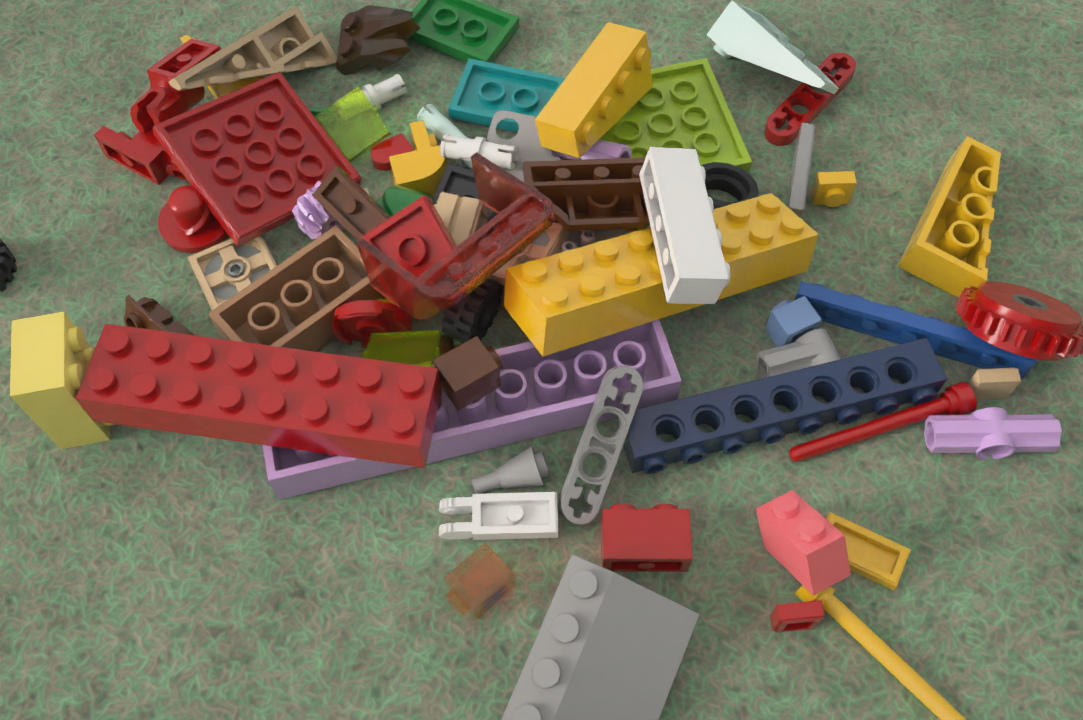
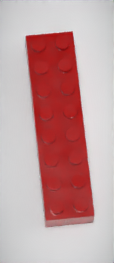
M105 324L75 399L90 417L97 422L425 468L442 389L438 368Z

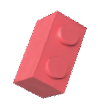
M793 490L756 508L764 547L813 596L851 576L845 535Z

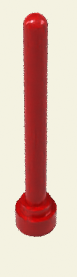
M962 381L947 386L945 392L940 393L937 399L794 446L789 450V457L794 462H801L926 420L929 415H941L944 413L947 415H966L976 411L977 399L971 386Z

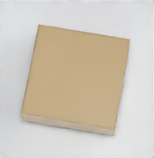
M1018 368L978 369L968 384L973 389L976 399H1002L1010 396L1021 382Z

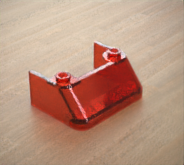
M476 152L471 156L479 199L498 214L417 278L365 239L359 240L357 246L371 286L411 317L421 320L429 319L460 302L548 230L554 222L552 201L541 192Z

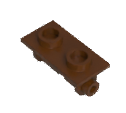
M130 295L126 296L125 326L194 335L179 321L173 322V316L155 299L143 297L136 302Z

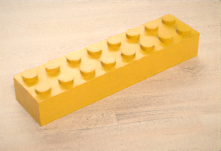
M772 193L713 210L716 229H719L722 235L721 249L724 261L729 264L731 272L730 282L727 287H724L718 300L808 271L819 234ZM651 227L506 268L504 307L542 357L704 305L667 303Z

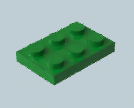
M421 0L412 10V18L419 23L421 29L408 39L466 63L469 58L493 63L519 29V17L476 0Z

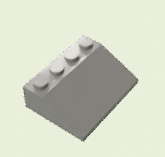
M572 554L501 720H659L699 614L615 572Z

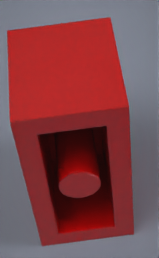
M616 504L611 506L610 509H602V567L612 572H688L692 562L689 509H678L673 504H659L652 509H635V506L630 504Z

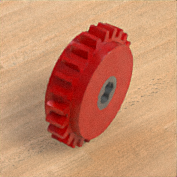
M995 281L983 282L978 288L974 286L970 288L965 287L960 294L955 307L957 309L956 314L962 316L961 319L965 321V326L969 331L998 348L1024 357L1045 361H1058L1067 358L1068 355L1077 357L1078 354H1083L1082 317L1075 309L1056 298L1019 285Z

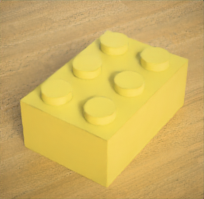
M65 312L13 320L11 327L10 397L60 449L109 441L110 426L115 424L94 421L75 399L95 350V347H90L85 340L81 327H76Z

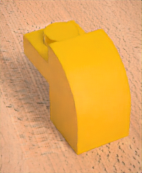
M424 120L410 123L415 151L390 156L389 159L395 185L417 191H425L433 197L448 165V158L441 157V145L437 146L434 133L427 134Z

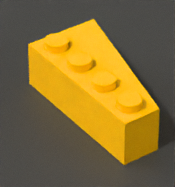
M610 22L605 25L536 117L535 123L541 147L580 159L653 87L650 67L651 50L648 48L647 33L645 31Z
M968 136L964 139L948 160L897 267L958 298L965 287L970 288L974 286L978 288L981 283L987 281L988 269L985 268L986 256L990 253L991 239H988L990 224L994 220L995 208H992L993 195L997 192L1000 152Z

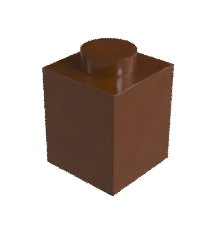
M477 336L433 360L434 368H438L441 387L458 411L501 387L500 369L503 368L502 362L496 351L491 346L485 348Z

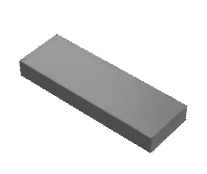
M803 122L795 144L786 206L800 218L805 206L816 129L814 124Z

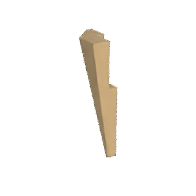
M294 6L173 78L168 83L180 91L273 75L279 71L280 73L332 65L337 62V56L323 33L321 32L315 36L297 6Z

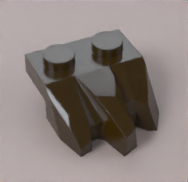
M367 5L356 12L347 14L341 22L336 69L343 75H349L368 64L373 65L380 71L396 63L411 51L410 45L405 41L421 29L419 23L412 18L413 12Z

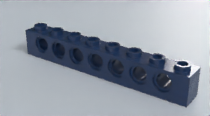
M924 338L637 409L623 447L632 473L644 471L645 474H654L664 470L671 463L683 461L684 464H694L705 459L707 454L722 451L724 454H733L741 451L750 443L761 441L765 445L772 444L783 439L785 434L800 431L802 435L817 432L828 423L838 421L839 425H847L859 420L864 414L876 412L879 416L886 415L897 410L900 405L911 402L916 406L936 399L938 392L947 381V377L928 339ZM890 377L899 380L901 384L894 382ZM852 386L862 389L865 393L855 391ZM814 396H821L828 403L819 402ZM775 405L785 406L790 412H781ZM736 415H746L753 422H743ZM707 424L714 429V431L704 432L697 427V425ZM670 434L676 441L664 442L658 438V435Z

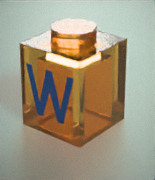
M486 543L481 545L445 576L449 590L445 595L447 600L460 615H464L468 611L476 621L515 587L514 573Z

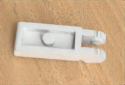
M555 492L472 494V497H451L440 500L439 511L448 515L472 513V522H450L440 525L439 536L443 539H469L472 537L473 540L558 538L557 493Z

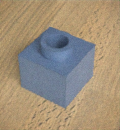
M803 296L792 302L784 300L775 305L770 311L765 330L775 345L779 347L794 343L801 335L818 329L822 319L808 299Z

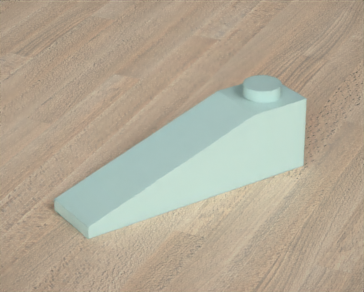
M731 1L707 33L716 43L713 48L726 59L734 56L833 94L839 89L816 65L807 59L802 61L805 54L788 42L789 38L767 18L737 2Z

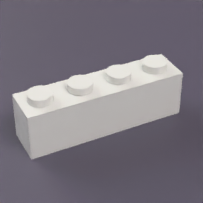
M650 147L639 175L667 303L715 304L724 287L728 286L731 272L729 264L724 261L721 249V231L716 229L713 200L711 197H708L705 186V169L703 166H700L696 149Z

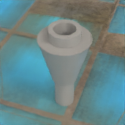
M531 446L497 468V471L472 479V485L476 494H482L500 487L506 489L545 486L543 477L549 476L550 472L543 452L535 454Z

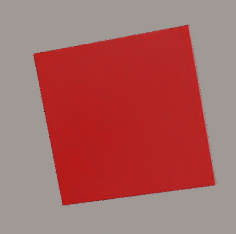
M280 71L153 126L154 136L189 183L200 193L204 203L237 247L293 219L295 215L292 210L298 204L297 199L303 196L307 189L313 188L318 181L323 182L335 166L342 168L358 185L361 183L362 177Z

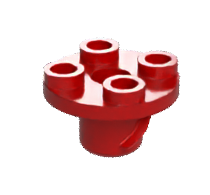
M184 185L175 189L170 194L168 202L163 206L158 217V229L162 238L170 247L181 252L198 253L221 243L228 236L227 232L204 203L200 193L192 185Z

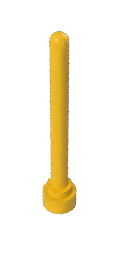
M803 585L795 592V595L803 602L822 600L823 609L940 720H967L833 594L836 591L833 587H829L814 596Z

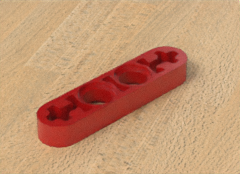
M841 52L829 55L818 68L839 88L835 94L830 92L818 93L812 89L811 85L802 82L768 117L764 129L766 140L776 146H786L792 143L798 137L802 122L810 124L851 81L856 69V62L853 57ZM841 67V69L835 74V77H833V69L837 70ZM794 105H803L808 108L809 112L804 114L797 113L792 107ZM787 119L789 121L787 130L782 129L781 131H777L776 129H780L786 123Z

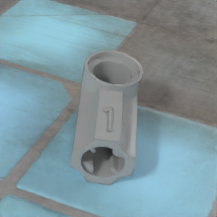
M822 328L814 329L801 335L794 343L760 351L756 357L758 370L762 378L841 359L828 330Z

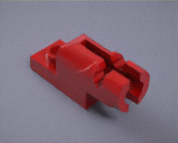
M191 38L147 69L151 89L135 102L130 112L132 121L138 130L146 133L154 125L189 111L205 97L204 87L178 91L170 86L168 82L220 51L219 45Z
M105 126L94 134L107 158L157 185H160L169 175L187 180L154 136L153 127L146 133L139 131L133 138L120 131L117 133Z

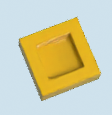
M818 172L811 190L812 205L837 207L842 204H849L857 184L855 172Z

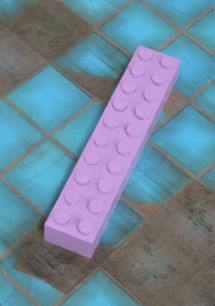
M660 320L639 325L542 357L531 341L496 349L495 351L503 365V368L500 369V388L458 411L441 387L442 394L426 464L586 425L602 379L606 372L615 366L631 367L638 371L642 377L643 391L636 410L677 400L682 380ZM434 364L427 365V366H425V367H433V368H434ZM627 373L624 374L622 379L615 378L613 380L612 386L618 388L616 399L613 401L606 397L604 405H611L623 412L625 411L627 405L618 403L623 391L630 392L633 384L627 381ZM605 413L600 416L597 422L617 418L614 413ZM262 445L268 482L279 500L414 467Z

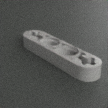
M615 366L604 375L559 498L560 511L567 520L574 524L583 525L589 523L598 514L639 403L644 384L638 371L631 367ZM627 373V381L633 384L630 392L623 391L618 403L627 405L625 411L623 412L611 405H604L606 397L613 401L616 399L618 388L612 386L613 380L615 378L622 379L624 374ZM605 413H614L619 420V428L611 436H602L597 429V421ZM590 453H600L605 461L602 472L594 476L585 474L582 467L584 458ZM577 477H580L589 484L597 485V488L593 491L587 487L584 500L589 503L588 509H580L578 514H573L574 508L569 505V501L571 498L578 499L580 497L583 487L580 484H575Z

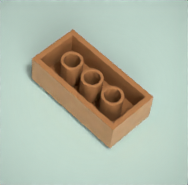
M335 225L216 307L208 315L221 339L315 352L336 337L332 331V317L335 309L345 303L357 300L386 299L389 297L387 285L376 265Z

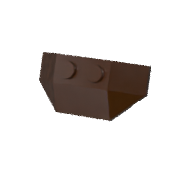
M645 158L522 162L525 194L568 231L647 228L650 225L639 175Z

